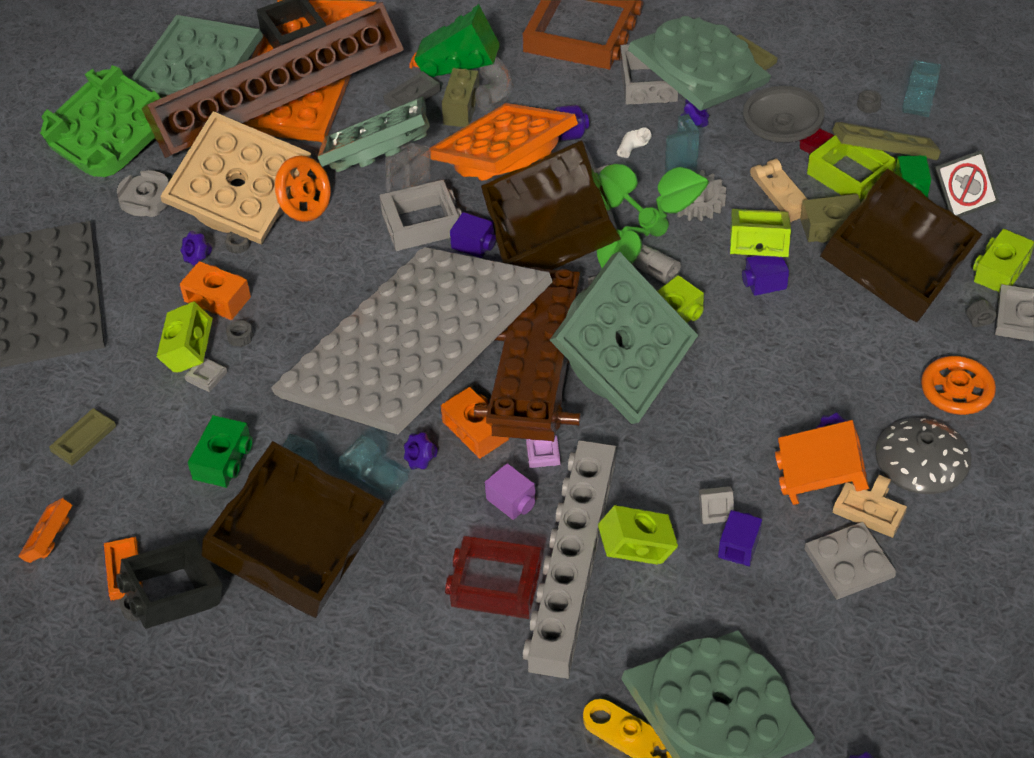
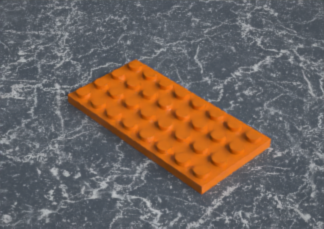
M308 0L326 25H330L376 4V2L362 0ZM304 17L276 27L282 35L310 26V24ZM264 35L257 45L252 58L273 50V47ZM352 74L242 124L273 137L323 142L324 137L329 134Z

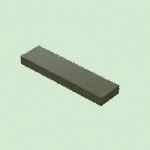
M835 122L832 129L842 144L911 156L926 155L928 159L938 160L941 153L931 138L843 122Z

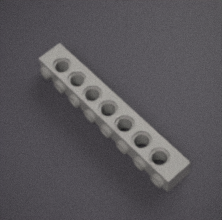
M578 441L576 453L570 452L568 471H571L570 478H564L562 496H565L564 503H558L556 511V522H559L558 529H552L549 547L553 548L551 556L546 555L543 566V575H547L545 583H539L536 601L540 603L539 610H533L531 615L530 631L534 632L532 640L526 639L524 644L523 660H528V672L569 679L600 537L598 523L604 518L614 473L616 446ZM554 609H563V611H553V610H554ZM548 637H555V638H558V639H556V640H547L546 638H548Z

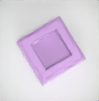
M555 436L554 442L526 439L529 468L560 465L557 436Z

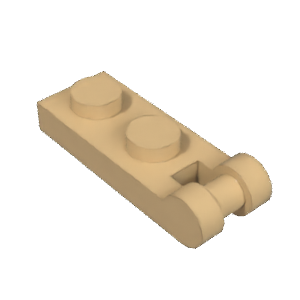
M773 159L768 161L765 166L757 165L750 169L752 178L780 211L789 212L790 222L800 219L802 200L808 199L783 171L779 160Z

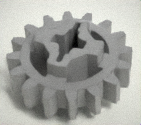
M701 170L699 175L705 177L709 184L693 203L684 210L677 212V217L680 218L683 215H687L688 221H691L693 217H697L699 221H702L703 216L712 219L714 212L720 214L722 206H725L726 187L722 186V180H714L715 174L713 173L705 176V172Z

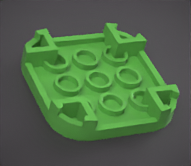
M113 65L111 69H105L96 73L93 69L85 74L88 82L55 113L47 109L41 116L44 121L40 134L49 147L85 173L95 177H107L117 173L155 138L141 108L161 99L154 90L150 92L126 77L119 67Z

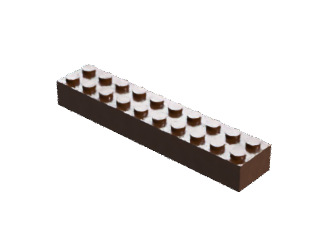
M380 2L147 104L141 109L164 157L167 158L192 146L213 111L237 122L244 123L395 55L404 49L383 2Z

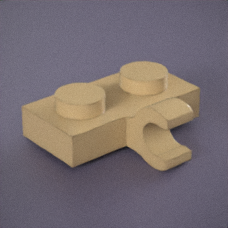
M879 475L871 492L867 490L856 492L854 485L847 482L834 504L833 513L856 523L864 522L866 527L893 538L906 513L907 506L885 498L889 491L888 486L891 479Z

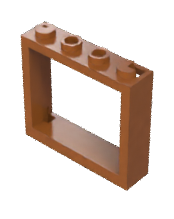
M541 0L523 32V52L610 70L614 61L620 59L621 45H627L629 30H634L636 15H641L644 1L586 0L623 8L606 45L544 33L561 0Z

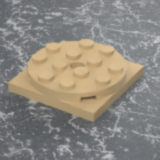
M213 111L161 194V201L195 216L200 222L212 229L225 233L233 232L262 245L274 222L284 212L275 194V178L280 166L294 156L301 155L311 158V152ZM297 168L290 172L293 179L300 175ZM234 179L245 181L244 185L238 187L232 186L230 183ZM291 186L286 187L288 199H291Z

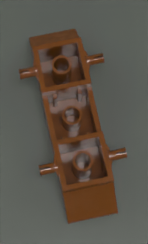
M531 267L530 269L549 272L553 282L508 326L507 330H504L494 340L504 341L490 404H475L474 417H486V423L492 426V436L554 442L556 431L561 424L580 426L581 413L562 412V390L569 360L550 341V338L566 318L572 302L579 294L580 272L566 269L549 270Z

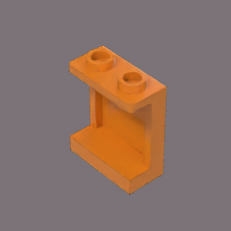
M853 420L778 438L780 451L775 452V457L779 470L783 469L784 476L779 477L780 487L783 495H789L793 505L800 504L798 497L800 493L853 481L856 492L869 489L860 439Z

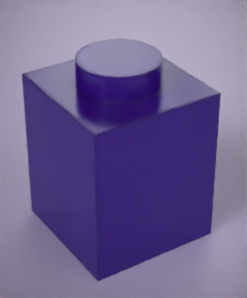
M463 212L450 229L451 248L482 258L487 250L491 251L496 242L493 222Z
M757 255L746 257L745 270H742V280L745 287L751 288L754 296L787 289L789 269L783 257Z
M731 510L720 539L718 558L750 567L760 538L763 519L754 517L749 513Z

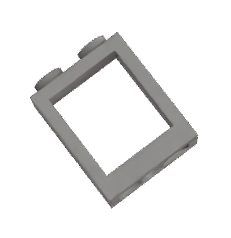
M630 44L621 45L620 66L625 104L678 102V92L665 81L631 83L629 70L650 68L628 51Z
M444 180L379 195L381 213L395 251L450 238V229L462 214L460 208L455 209L454 193L452 189H447ZM441 205L445 217L403 227L399 214Z

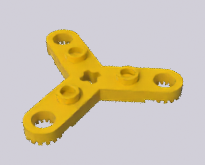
M605 699L593 700L585 706L583 723L589 732L632 758H661L659 756H652L655 746H659L661 750L666 749L652 726ZM598 710L605 711L610 715V720L604 724H598L591 719V715ZM667 751L666 758H672L669 752Z

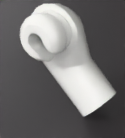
M642 127L639 130L627 132L617 150V155L629 158L633 149L648 144L652 136L651 131L648 128Z

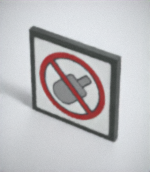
M983 150L934 167L946 208L956 216L962 217L999 203Z

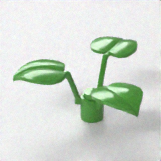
M613 164L602 169L598 175L610 208L619 206L625 198L640 212L639 224L643 228L625 226L622 231L618 229L621 240L597 250V257L601 268L604 267L612 254L619 251L632 264L642 248V242L637 233H643L646 236L649 234L656 237L662 236L669 226L666 213L673 214L687 208L701 195L709 181L690 169L683 167L674 168L668 171L659 181L658 191L661 196L656 199L658 210L652 207L643 209L629 195L638 183L637 176L629 167Z

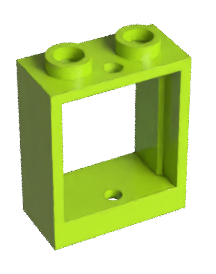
M835 135L809 155L807 174L842 196L858 194L862 203L869 190L887 168L892 172L895 171L897 159L882 150L842 144ZM848 156L874 173L860 183L833 165L843 157Z
M732 209L730 254L789 257L791 234L789 212ZM758 243L763 245L761 249L756 247Z

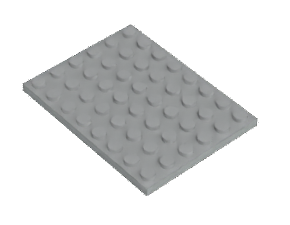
M424 247L407 264L400 267L397 273L387 282L380 285L378 290L367 300L363 301L349 317L343 319L336 329L322 338L320 343L312 351L305 354L290 371L284 373L280 380L271 388L279 398L398 435L553 282L550 273Z

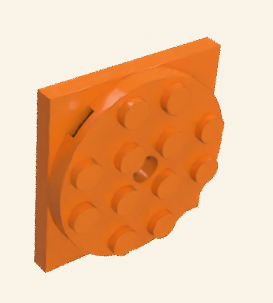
M505 103L427 149L431 160L453 164L456 172L463 177H478L479 180L483 181L495 175L528 167L539 159L552 154L551 151L559 141V135L576 126L578 122L576 115L572 113Z

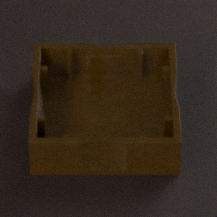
M583 140L556 151L533 165L510 172L481 186L488 213L495 224V237L502 262L505 264L553 270L621 240L594 160Z
M887 168L869 190L860 206L848 216L835 232L820 257L908 319L918 322L983 234L949 210L932 202L920 190Z
M272 441L249 473L242 490L226 505L204 536L201 556L301 612L317 618L379 521L384 501L345 480L326 474L309 460Z

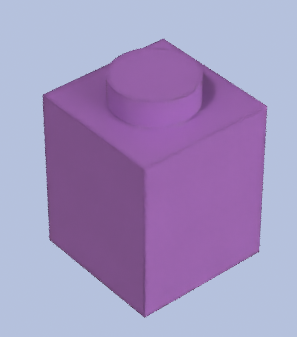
M508 463L485 481L486 499L512 520L521 513L523 515L527 514L535 504V484Z

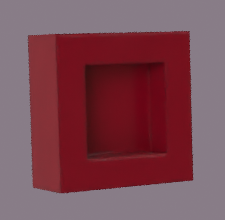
M819 129L813 135L800 140V149L811 154L835 135Z

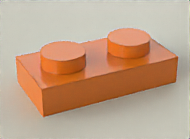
M61 498L48 505L18 557L29 563L39 558H46L55 546L53 542L55 535L61 532L69 521L67 514L72 504Z

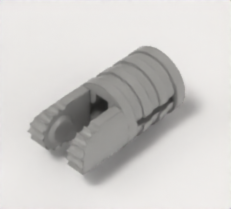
M644 244L638 257L632 263L644 273L662 281L664 284L674 279L681 269L680 262Z

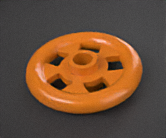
M301 155L289 158L280 166L276 174L275 194L282 210L294 220L309 222L317 219L326 210L331 196L330 181L326 171L313 158ZM297 168L300 175L293 179L290 172ZM309 170H311L316 176L314 181L311 177L307 175ZM291 186V199H288L286 187ZM316 190L320 191V196H319V200H318V201H316V200L313 199L314 196H315ZM300 202H307V211L300 210Z
M946 356L933 361L926 367L921 378V386L926 398L940 410L956 415L973 414L985 409L992 402L996 392L994 378L988 369L981 363L963 356ZM948 368L951 372L946 377H943L939 372ZM964 370H968L976 376L972 379L971 375ZM942 385L944 393H938L934 386ZM974 387L983 389L981 396L972 394ZM953 398H965L966 403L954 402Z

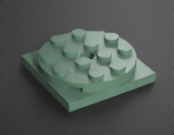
M176 15L134 73L131 80L150 92L154 90L160 98L166 97L248 61L263 35L260 29Z
M682 16L680 19L669 20L660 25L656 33L631 41L628 51L700 111L759 88L768 83L772 76L755 63L747 42L731 33L728 27L703 21L700 17L692 19L688 16Z
M423 97L325 136L317 156L321 166L329 164L330 168L335 169L336 172L343 171L351 167V165L358 163L360 167H365L376 161L374 157L384 153L386 157L392 156L401 151L400 146L427 136L426 131L430 127V123L426 116L427 106Z
M619 251L612 254L590 286L580 292L574 299L566 318L550 338V341L569 360L572 369L587 388L595 394L606 398L631 424L639 423L698 337V334ZM616 332L622 337L621 347L616 342Z
M739 630L718 638L707 637L679 644L662 658L625 670L621 678L672 758H781L812 744L815 739L812 732L792 706L788 689L780 674L764 656L757 654L751 649ZM713 697H721L722 699L726 700L729 704L725 705L723 703L716 702Z

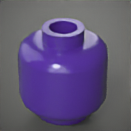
M578 105L556 107L553 111L575 114L578 122L576 126L559 135V141L582 138L585 129L589 127L587 113H583Z

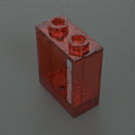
M464 536L461 548H456L454 551V575H448L445 594L450 595L451 607L529 619L542 566L541 547ZM470 558L524 565L517 594L465 586L464 581Z

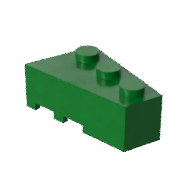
M478 4L473 7L471 12L464 16L460 15L447 27L443 26L423 38L414 60L421 72L423 71L430 77L449 74L453 68L469 70L493 65L500 43Z

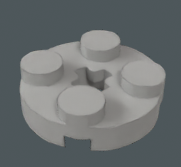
M146 170L140 172L141 176L132 178V175L124 178L118 185L117 196L120 208L126 213L134 216L154 217L168 206V204L161 201L160 197L169 183L168 178L164 174Z

